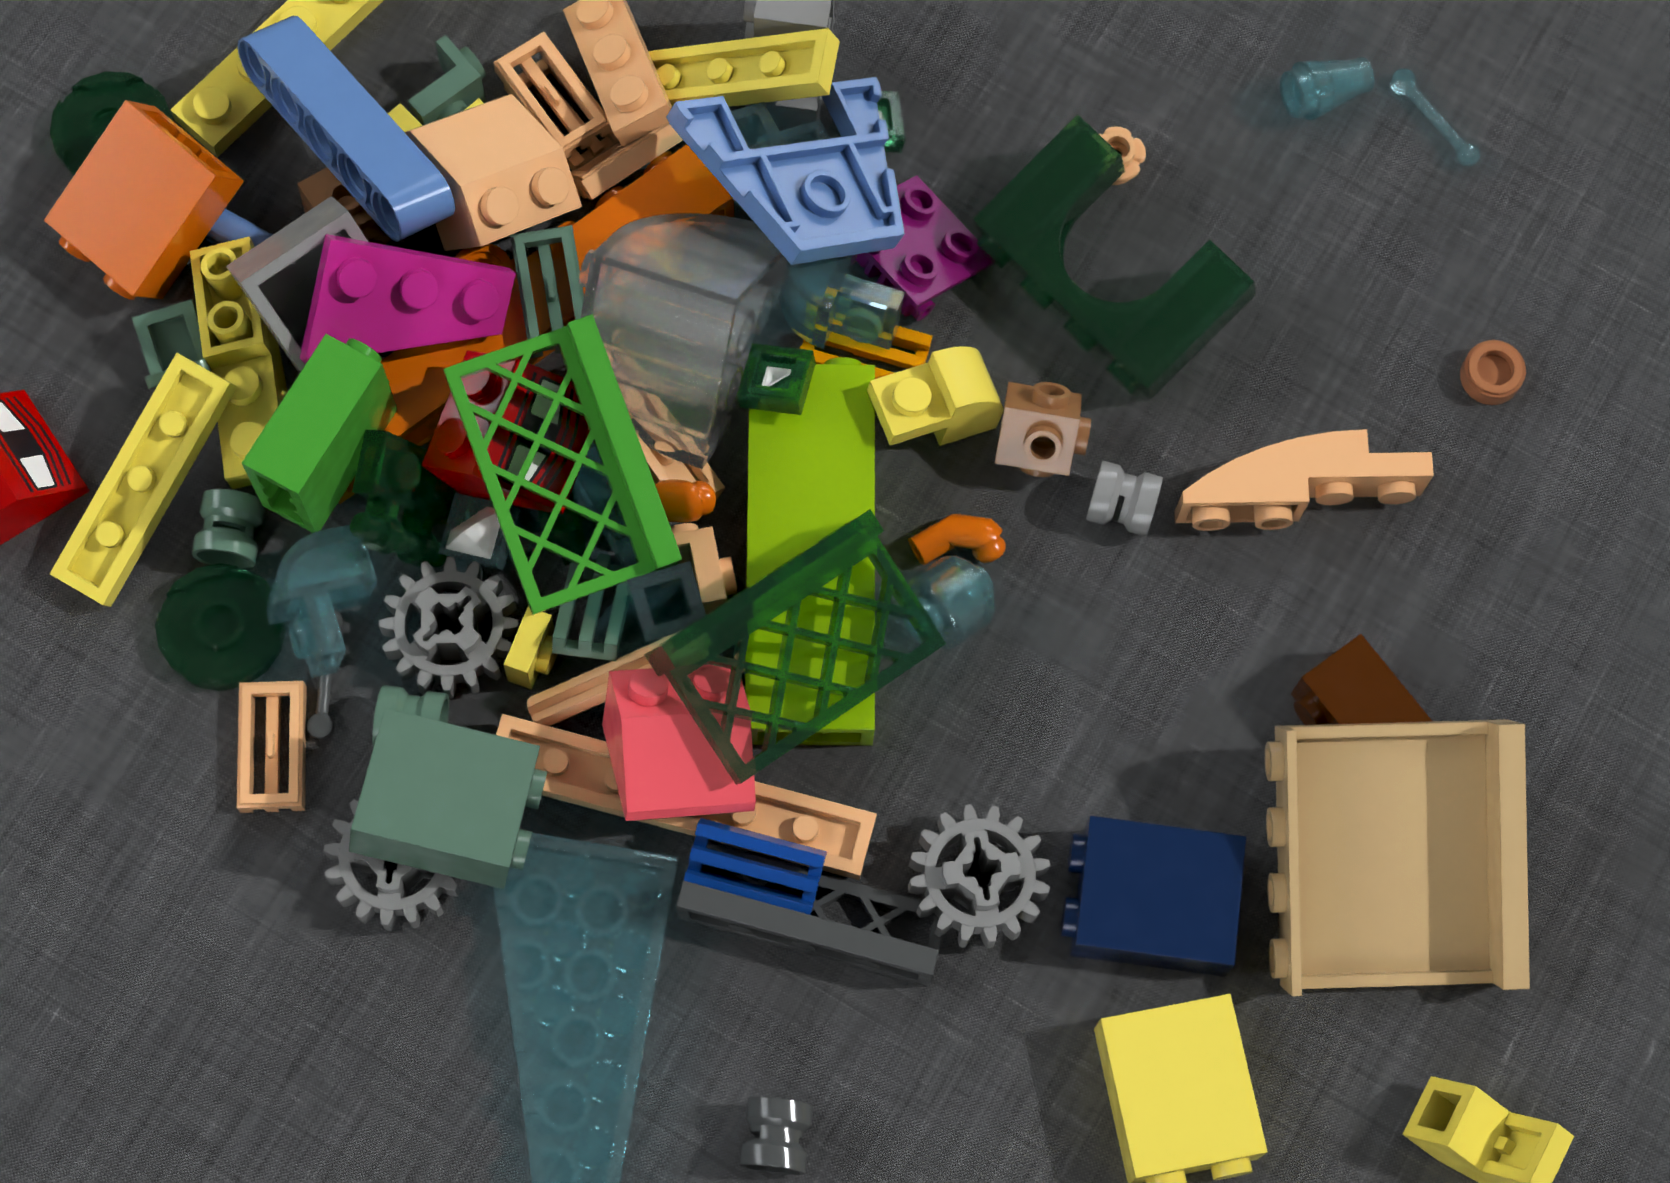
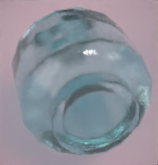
M944 556L904 585L900 611L905 628L913 638L924 645H931L938 649H953L992 621L996 608L993 582L989 574L981 566L973 564L969 560L960 556Z

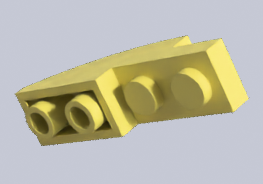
M249 236L190 251L203 359L210 366L211 372L237 386L218 420L224 478L232 489L252 485L242 465V461L287 394L279 344L226 267L254 248L253 241Z

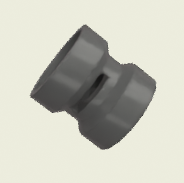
M749 1097L746 1120L751 1126L750 1133L753 1134V1138L742 1144L740 1167L773 1174L805 1175L807 1152L802 1145H799V1141L803 1140V1133L811 1128L813 1106L800 1101L775 1097Z

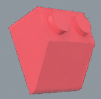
M737 662L609 671L602 727L625 821L754 811L756 797L751 714Z

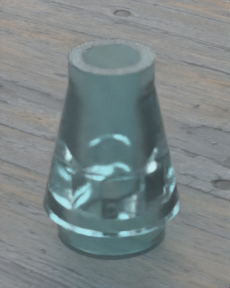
M1365 57L1351 60L1299 61L1293 65L1291 70L1284 72L1281 76V98L1286 110L1292 117H1304L1307 120H1315L1352 98L1370 92L1374 87V72L1371 64Z

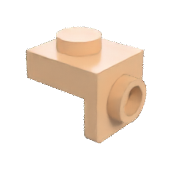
M693 523L670 526L683 559L678 564L689 562L692 564L702 620L727 617V596L737 594V586L731 557L719 559L713 526L700 529L698 525Z

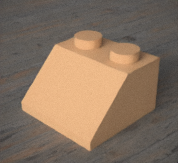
M513 94L499 97L405 132L440 171L451 189L455 203V212L452 216L436 223L445 251L481 247L582 207L563 147Z

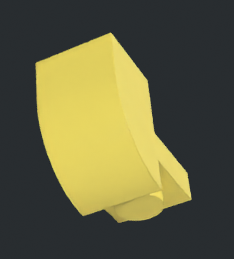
M960 346L934 351L928 363L871 380L867 388L868 395L890 446L934 432L939 446L995 429L1004 412L1003 405L981 354L973 347Z
M1433 1076L1430 1077L1402 1134L1441 1163L1478 1183H1553L1574 1138V1135L1558 1123L1509 1112L1477 1086Z

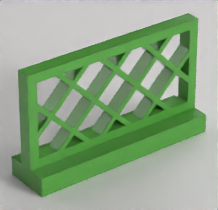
M593 314L568 322L567 326L443 369L532 615L643 575L677 565L683 560ZM555 346L559 347L567 368L566 375L557 393L522 377L532 354ZM522 358L515 373L500 366ZM487 370L510 381L496 414L470 403L461 380L462 378ZM570 381L579 403L564 397ZM517 385L552 401L538 434L502 418ZM559 405L585 417L590 432L579 454L544 438ZM475 416L491 423L484 439ZM498 426L533 442L518 476L491 462L487 448ZM592 442H594L601 464L586 458ZM540 446L575 462L560 495L524 479ZM581 466L607 477L612 493L602 515L566 499ZM497 476L514 484L506 500ZM520 487L555 503L554 509L540 537L515 526L509 510ZM615 502L624 526L608 518ZM562 507L597 523L582 557L547 541ZM604 527L629 538L638 563L611 571L589 560ZM520 538L536 545L529 562ZM542 548L578 564L566 589L541 597L532 574ZM584 568L601 575L600 577L577 584Z

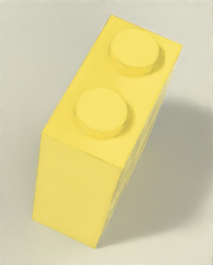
M1231 994L1101 1018L1095 1026L1094 1032L1127 1182L1187 1183L1185 1174L1211 1169L1213 1180L1227 1179L1253 1172L1250 1161L1258 1160L1268 1151Z

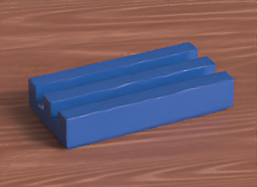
M700 818L684 881L811 915L827 851ZM709 839L809 865L808 874L805 875L708 849ZM703 864L725 869L803 890V894L801 897L702 870Z

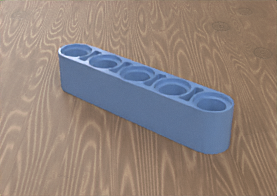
M293 15L238 40L239 58L252 83L388 237L398 242L454 214V198L447 181L440 171L302 19Z

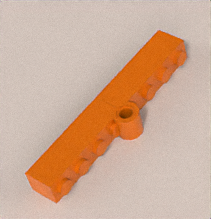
M686 144L675 153L670 151L664 152L652 160L645 168L643 175L627 187L617 186L606 192L596 203L595 209L576 223L571 220L558 226L572 225L587 315L593 314L595 321L732 224L734 222V198ZM561 242L550 244L563 325L565 327L568 322L575 320L563 244ZM490 243L481 247L462 249L455 256V258L508 267L516 273L514 258L510 260L504 250ZM537 250L527 257L539 334L542 335L552 330L539 252ZM517 273L502 334L395 350L381 361L387 379L390 382L389 386L397 411L338 502L339 504L346 501L432 439L450 394V388L443 372L444 368L461 363L467 350L490 353L527 340ZM555 350L542 351L543 356L530 358L528 363L535 365Z

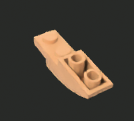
M1367 429L1332 431L1293 438L1265 446L1235 458L1209 472L1182 492L1174 511L1175 523H1192L1194 529L1214 531L1224 529L1234 522H1255V527L1259 529L1277 530L1287 528L1293 522H1299L1310 502L1309 498H1316V502L1322 505H1341L1352 501L1354 497H1378V501L1383 504L1408 503L1413 501L1416 496L1422 495L1434 476L1432 452L1369 453Z

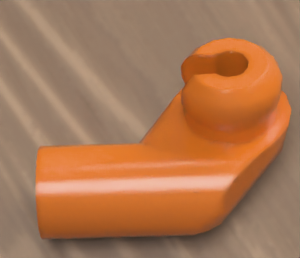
M669 479L655 484L669 522L698 521L702 515L710 514L714 510L716 495L713 488L705 481L701 480L691 483L686 480Z
M950 514L908 538L914 555L922 565L928 564L956 547L972 549L974 558L982 563H989L1000 558L1006 549L1005 541L1000 536L1003 530L992 518L964 514Z

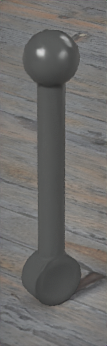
M331 608L321 612L318 617V626L323 631L316 714L311 716L307 723L310 735L320 741L330 738L335 730L334 723L328 716L335 633L341 628L343 618L340 612Z

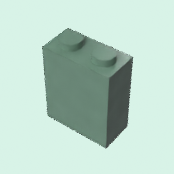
M385 708L351 826L349 852L504 889L510 868L523 871L532 835L531 831L520 829L525 807L536 810L539 808L548 772L535 769L540 746Z

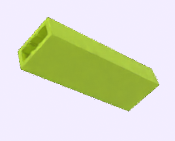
M790 357L767 358L763 362L807 367L808 371L802 385L767 405L749 403L745 693L751 714L752 744L873 746L875 732V409L868 395L867 388L870 381L875 379V365H861L860 361L847 357L832 358L825 361L824 364H799L796 359ZM749 363V397L759 363Z

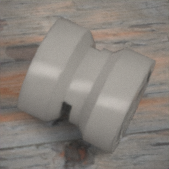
M1102 460L1086 520L1102 525L1110 521L1122 523L1128 532L1146 537L1157 504L1163 477L1147 472L1134 476L1125 473L1121 465ZM1119 495L1124 496V499H1118Z

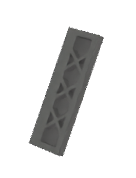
M708 843L707 846L708 849L805 875L809 871ZM703 864L702 867L704 871L706 870V864ZM739 874L742 881L764 887H770L775 884L762 879L754 883L750 876ZM821 874L818 890L828 892L829 894L819 900L815 898L812 913L809 915L683 880L676 904L679 919L930 986L943 935L938 937L934 934L939 918L935 913L922 917L933 921L927 946L891 937L885 927L905 914L919 917L916 911L918 905L922 902L921 900ZM843 897L860 901L871 923L861 929L828 920L822 909ZM873 905L891 909L892 911L879 917Z

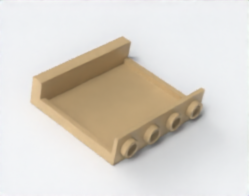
M1504 719L1275 726V741L1267 742L1265 746L1266 777L1268 781H1276V807H1269L1266 814L1269 847H1277L1278 873H1269L1267 885L1270 912L1279 913V939H1270L1269 966L1272 978H1280V986L1291 996H1302V989L1490 983L1503 990L1530 989L1525 724Z

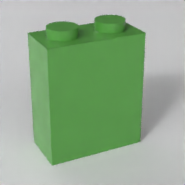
M325 334L242 461V465L262 506L315 535H318L397 411L389 386L390 382L381 363L382 358L372 348L356 339L349 338L345 344Z

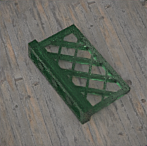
M871 509L846 522L644 654L658 677L663 674L666 675L736 785L749 779L946 644L877 535L884 530ZM866 557L870 559L882 578L878 600L848 593L852 566ZM838 576L836 590L822 587ZM808 595L834 601L828 634L797 627L801 600ZM892 595L899 604V606L890 604ZM846 604L876 611L871 645L840 638ZM787 610L785 624L771 621ZM888 615L908 619L923 643L908 653L883 648ZM760 629L783 635L777 669L745 662L749 635L755 630ZM794 638L826 645L820 679L788 672ZM736 644L733 659L719 656V654ZM838 648L869 656L864 683L856 688L832 682ZM881 659L893 661L892 664L879 672ZM704 664L731 669L725 704L703 699L688 675ZM743 672L774 679L769 714L736 707ZM786 683L818 690L814 715L805 723L780 717ZM830 693L843 696L828 706ZM712 712L723 714L721 726L713 716ZM734 717L766 724L762 752L746 763L742 761L730 742ZM778 727L792 730L776 742Z

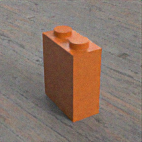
M125 100L44 221L61 235L58 242L68 253L84 262L92 261L106 274L103 277L104 283L117 294L129 300H134L136 297L163 299L190 260V251L196 250L244 180L157 107Z

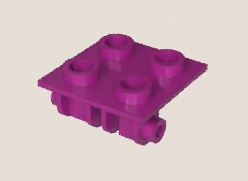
M916 175L897 185L905 235L896 247L851 256L865 268L864 273L869 278L881 272L882 274L877 280L876 286L881 291L892 286L888 295L901 308L900 312L905 317L912 315L917 321H920L934 309L935 303L932 301L933 298L994 265L997 260Z

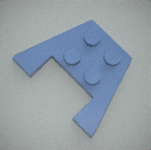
M877 77L832 82L830 94L822 96L841 135L838 138L749 149L724 96L677 101L666 116L672 128L791 265L893 249L905 235L894 169L887 168L884 145L888 141L889 136L886 120L879 119L877 102L881 98L882 93Z

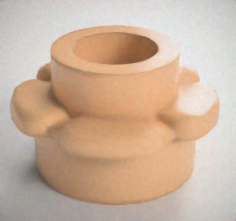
M1114 126L1107 128L1102 135L1095 134L1092 136L1087 144L1086 155L1090 158L1089 167L1098 180L1109 185H1120L1138 175L1140 172L1139 165L1146 158V149L1143 142L1139 138H1133L1128 129ZM1113 150H1118L1121 152L1122 156L1119 158H1114L1111 156L1110 152Z

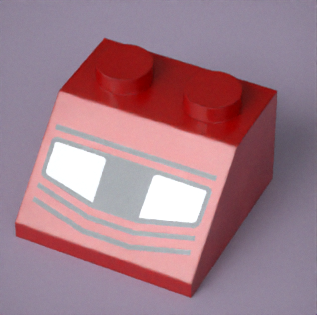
M467 350L462 362L487 353ZM521 359L500 366L515 373ZM530 363L527 364L522 377L556 393L564 379ZM487 370L461 379L470 403L496 414L510 381ZM570 381L564 397L579 403ZM517 385L502 418L538 434L552 401ZM450 391L421 466L461 495L491 501ZM559 405L544 438L579 454L590 431L584 416ZM475 416L484 439L491 423ZM498 426L487 451L492 464L518 476L533 442ZM540 446L524 479L560 495L575 462ZM497 476L506 500L514 484ZM576 476V478H575V480H574V483H573V485H572V487H571V489H570V491H569V493H568V495H567V497H566V499H568V500H569L570 494H571V492H572L573 486H574V484H575V481H576V479H577V476ZM520 487L512 505L552 513L555 503ZM564 507L561 508L559 514L563 515Z
M24 389L0 393L1 546L90 491Z

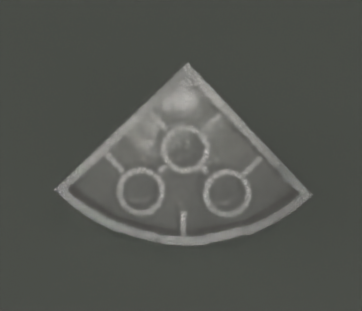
M699 213L663 214L641 218L619 228L596 250H589L584 258L579 274L580 286L586 287L581 318L593 314L638 439L649 448L664 456L703 469L712 457L731 424V417L723 413L727 414L730 412L739 391L746 392L748 389L749 363H758L764 346L753 343L755 335H760L764 330L771 310H777L790 264L754 221Z

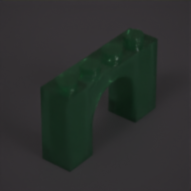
M1077 114L973 218V222L982 236L976 242V245L1000 269L1009 262L1025 278L1019 284L1020 288L1042 310L1045 311L1051 304L1068 319L1062 328L1084 351L1088 353L1096 346L1111 361L1105 368L1106 371L1125 391L1132 395L1139 388L1146 396L1152 399L1256 296L1255 282L1209 239L1160 289L1139 300L1130 302L1104 301L1089 295L1079 288L1069 277L1065 269L1064 252L1068 235L1080 216L1125 172L1122 156Z

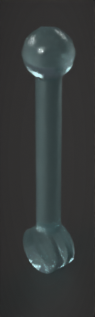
M1408 69L1395 71L1390 82L1392 91L1398 95H1407L1457 151V160L1461 165L1467 167L1475 165L1480 159L1479 148L1473 143H1466L1414 86L1416 78L1413 72Z

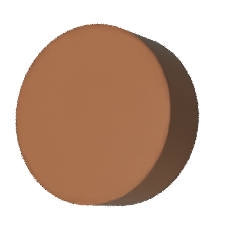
M1488 340L1474 346L1466 356L1460 369V380L1466 393L1474 400L1486 405H1499L1512 399L1522 386L1526 376L1525 362L1518 350L1510 344L1498 340Z

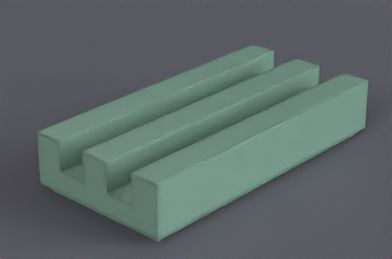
M572 225L510 235L527 340L540 334L525 248L538 246L551 330L560 329L564 325L550 244L561 242L563 244L575 320L588 316ZM558 346L543 350H555L556 354L561 353ZM543 352L534 353L531 358L541 357Z
M573 550V553L582 557L583 551ZM598 553L597 561L594 563L611 571H616L636 564V558L623 556L622 565L610 564L611 555ZM572 561L570 562L564 589L568 587L578 564ZM584 568L577 584L582 583L583 579L591 580L601 575ZM634 579L618 584L616 587L604 644L594 643L593 640L605 590L588 596L578 640L569 639L578 599L560 605L552 637V653L616 661Z

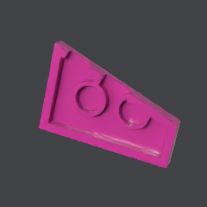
M325 234L300 359L306 364L325 334L345 344L349 338L356 339L377 353L500 335L503 332L516 273L508 267Z

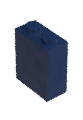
M1090 816L1083 834H1072L1069 849L1068 872L1079 873L1076 898L1065 897L1061 921V936L1072 937L1070 956L1225 977L1235 965L1246 836Z

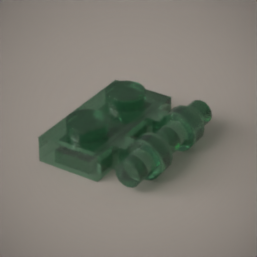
M366 429L352 492L366 497L368 500L365 513L360 512L352 518L350 523L351 533L353 536L362 539V543L366 548L382 554H390L394 551L402 562L421 568V563L425 561L432 567L442 566L448 557V550L444 544L437 542L436 537L431 533L433 524H450L453 505L458 492L421 466L428 449L387 431ZM398 511L403 512L401 522L397 519Z

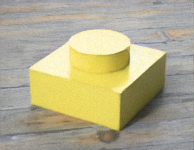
M527 607L503 664L509 682L532 690L538 673L548 675L557 657V654L552 653L554 624L551 614L541 612L532 615L530 607Z

